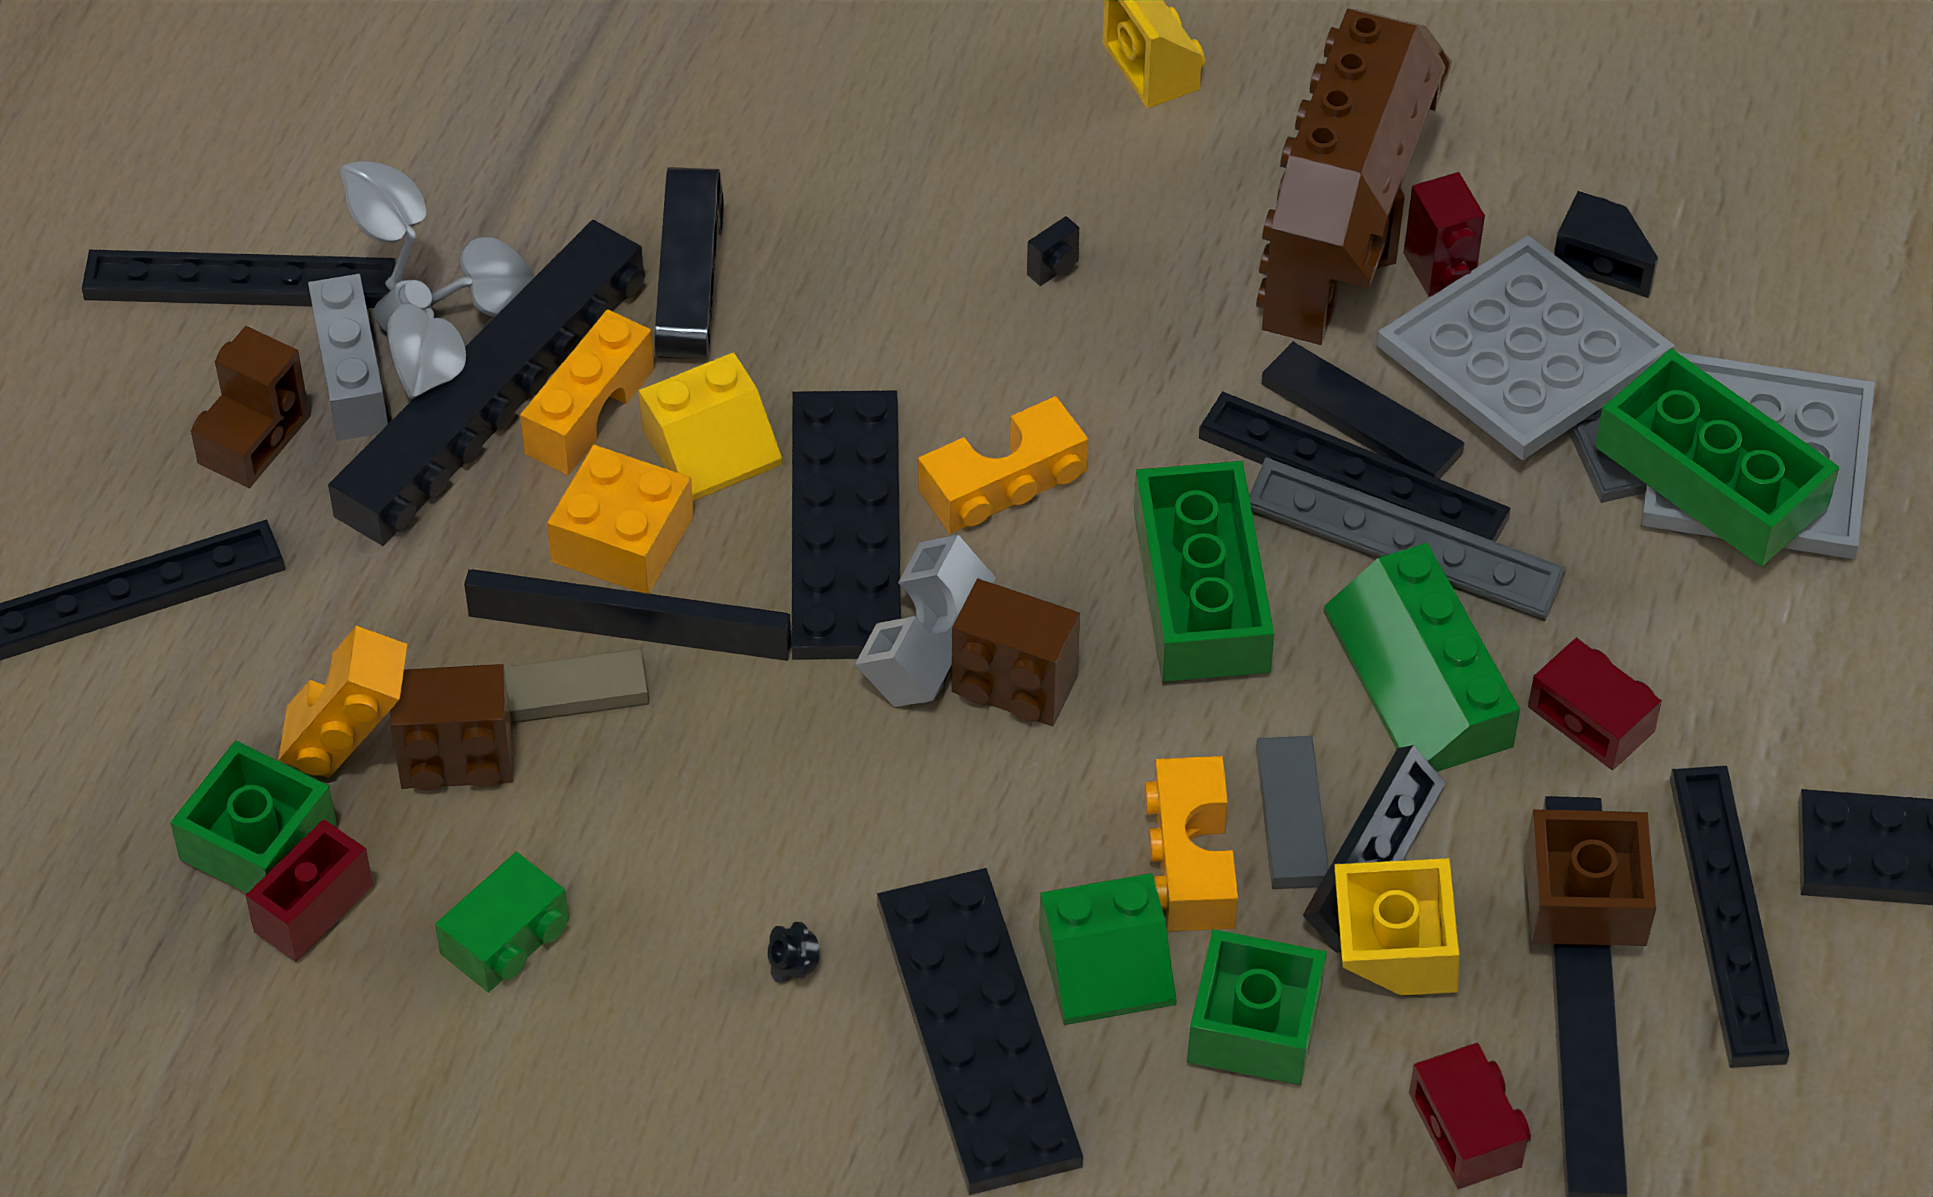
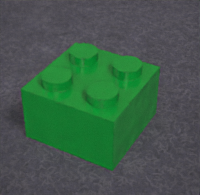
M235 740L170 821L179 860L248 893L323 819L333 826L337 822L329 785Z
M1212 929L1190 1024L1187 1063L1301 1085L1322 990L1327 951Z

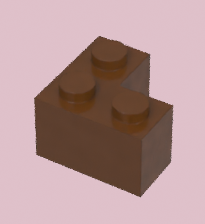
M245 326L232 342L229 341L222 346L217 355L215 366L222 395L208 411L206 410L199 414L193 424L191 435L198 464L250 489L310 418L299 351Z

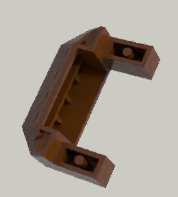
M1347 9L1340 27H1331L1324 48V57L1327 60L1325 64L1317 63L1314 68L1309 92L1313 94L1311 101L1303 99L1299 106L1295 122V130L1299 131L1297 137L1288 136L1284 144L1280 167L1286 168L1279 185L1276 210H1269L1262 234L1263 240L1270 241V244L1267 243L1264 248L1259 273L1267 275V278L1264 277L1261 282L1256 301V307L1264 309L1262 330L1322 345L1336 307L1338 281L1370 288L1386 245L1389 216L1428 111L1436 110L1452 65L1451 59L1426 26L1359 9Z

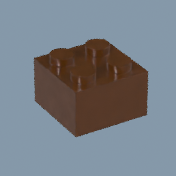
M977 578L952 627V692L961 695L972 703H985L1011 712L1022 720L1038 721L1053 727L1078 677L1080 612Z
M504 664L404 669L400 700L392 707L390 715V726L401 789L434 790L445 786L473 785L476 787H489L498 783H513L512 722Z
M1533 809L1525 846L1532 943L1647 946L1656 912L1648 812Z

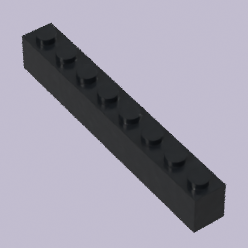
M592 219L465 346L466 362L460 374L450 382L414 398L328 484L333 516L382 546L397 532L407 529L413 521L416 512L431 497L440 495L446 488L449 479L464 463L473 461L481 451L483 444L498 429L505 428L511 422L516 410L531 395H537L547 383L552 373L566 360L607 309L614 311L627 297H633L640 290L645 278L642 246Z

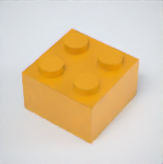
M593 444L547 522L551 562L637 592L650 594L694 517L691 477Z

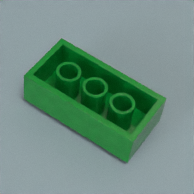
M1672 348L1602 407L1595 447L1761 567L1829 507L1839 471L1837 464Z
M1243 461L1136 469L1134 514L1162 682L1271 673L1275 633Z

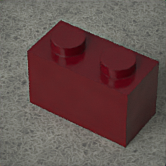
M1460 172L1412 185L1403 254L1428 297L1437 294L1461 277L1471 274V271L1478 267L1485 214Z
M1576 637L1533 676L1528 708L1613 771L1655 732L1662 700L1655 696L1654 692L1645 683L1635 681L1613 665L1603 652L1590 648Z
M323 819L245 895L254 933L296 962L373 886L367 850L357 841Z
M1478 1042L1414 1063L1409 1095L1457 1190L1522 1168L1526 1146L1531 1140L1530 1128L1525 1115L1519 1108L1513 1109L1505 1095L1506 1085L1500 1067L1494 1060L1488 1062Z

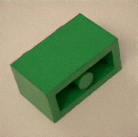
M516 851L435 923L439 952L445 959L489 993L502 980H510L515 977L523 968L527 958L543 943L549 944L560 936L569 921L566 891Z

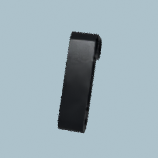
M667 168L655 321L656 357L709 358L718 235L722 234L724 217V194L720 169Z

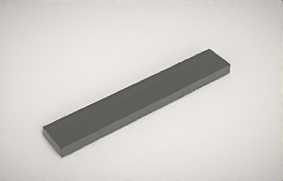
M1265 458L1249 495L1253 513L1374 558L1428 542L1452 587L1544 621L1547 619L1566 573L1563 566L1269 458Z

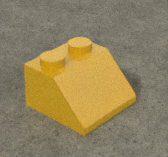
M1104 0L1102 44L1147 109L1200 90L1201 68L1205 66L1204 52L1200 43L1196 39L1191 40L1187 35L1174 7H1168L1163 0Z
M734 352L638 390L642 431L666 469L691 477L693 501L783 465L782 456L758 389Z
M1450 858L1335 864L1342 967L1398 995L1458 992L1459 947Z

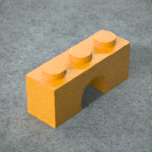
M607 309L520 414L525 455L570 475L598 440L597 421L607 398L610 396L627 404L655 370L651 329Z
M1054 396L1010 416V450L1012 454L1002 458L982 456L971 447L965 437H962L918 457V491L948 533L951 534L967 526L979 525L997 512L1013 505L1025 504L1043 491L1059 484L1071 483L1081 474L1087 472L1089 439L1057 396Z
M356 625L332 653L326 684L323 685L309 680L287 705L278 761L297 767L303 773L315 776L320 775L329 779L400 700L408 644Z
M1223 756L1156 759L1154 781L1144 782V801L1146 815H1156L1157 828H1149L1150 862L1161 863L1162 876H1153L1162 910H1165L1167 932L1235 929L1238 892L1233 850H1205L1196 846L1191 841L1201 835L1225 834L1228 799Z

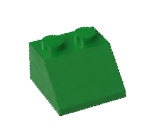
M1152 873L1040 893L1039 932L1064 1025L1176 1005L1177 999L1166 921Z

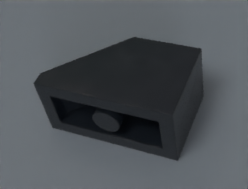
M1577 191L1557 233L1554 255L1585 278L1649 298L1653 288L1658 256L1628 208L1605 198Z

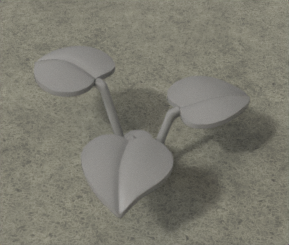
M369 161L348 163L343 165L338 170V173L344 184L349 212L357 226L368 237L382 243H395L404 236V243L393 274L385 282L390 292L377 302L374 313L378 324L388 334L393 362L409 399H414L433 388L450 382L460 374L466 362L465 345L459 332L447 320L434 318V312L431 307L459 289L470 287L471 298L475 307L485 314L496 316L534 278V273L523 258L508 244L496 238L480 237L470 241L460 255V265L467 277L459 278L434 293H431L429 288L421 281H402L401 278L416 239L412 226L419 224L426 216V205L423 196L415 183L407 175L391 166Z

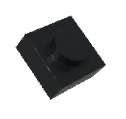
M1065 216L1028 241L1027 275L1039 286H1042L1057 275L1066 274L1078 262L1080 227Z

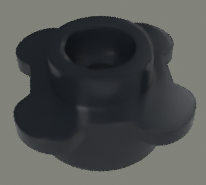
M794 922L791 928L787 929L784 926H775L772 929L768 945V960L771 964L772 978L776 982H785L788 976L803 979L815 970L819 960V944L814 933L809 931L803 922Z

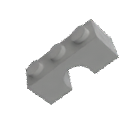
M360 274L308 282L337 441L379 434L388 425Z
M959 535L919 542L898 582L912 598L916 609V616L877 623L855 663L856 667L893 707L933 701L941 692L944 686V679L952 665V627L977 578L990 583H994L996 579L994 574Z

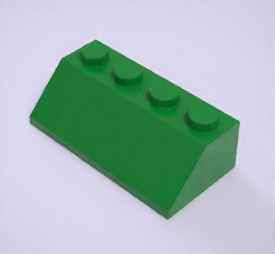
M1428 542L1377 558L1324 605L1323 612L1396 749L1413 745L1434 770L1439 772L1514 747L1520 707Z

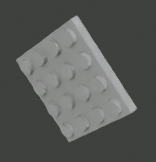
M1529 235L1472 270L1471 274L1461 277L1380 329L1377 336V346L1522 461L1602 408L1670 348L1673 350L1675 348L1674 344Z
M1677 352L1839 466L1829 507L1784 548L1855 559L1859 547L1875 382ZM1646 484L1641 526L1720 538Z

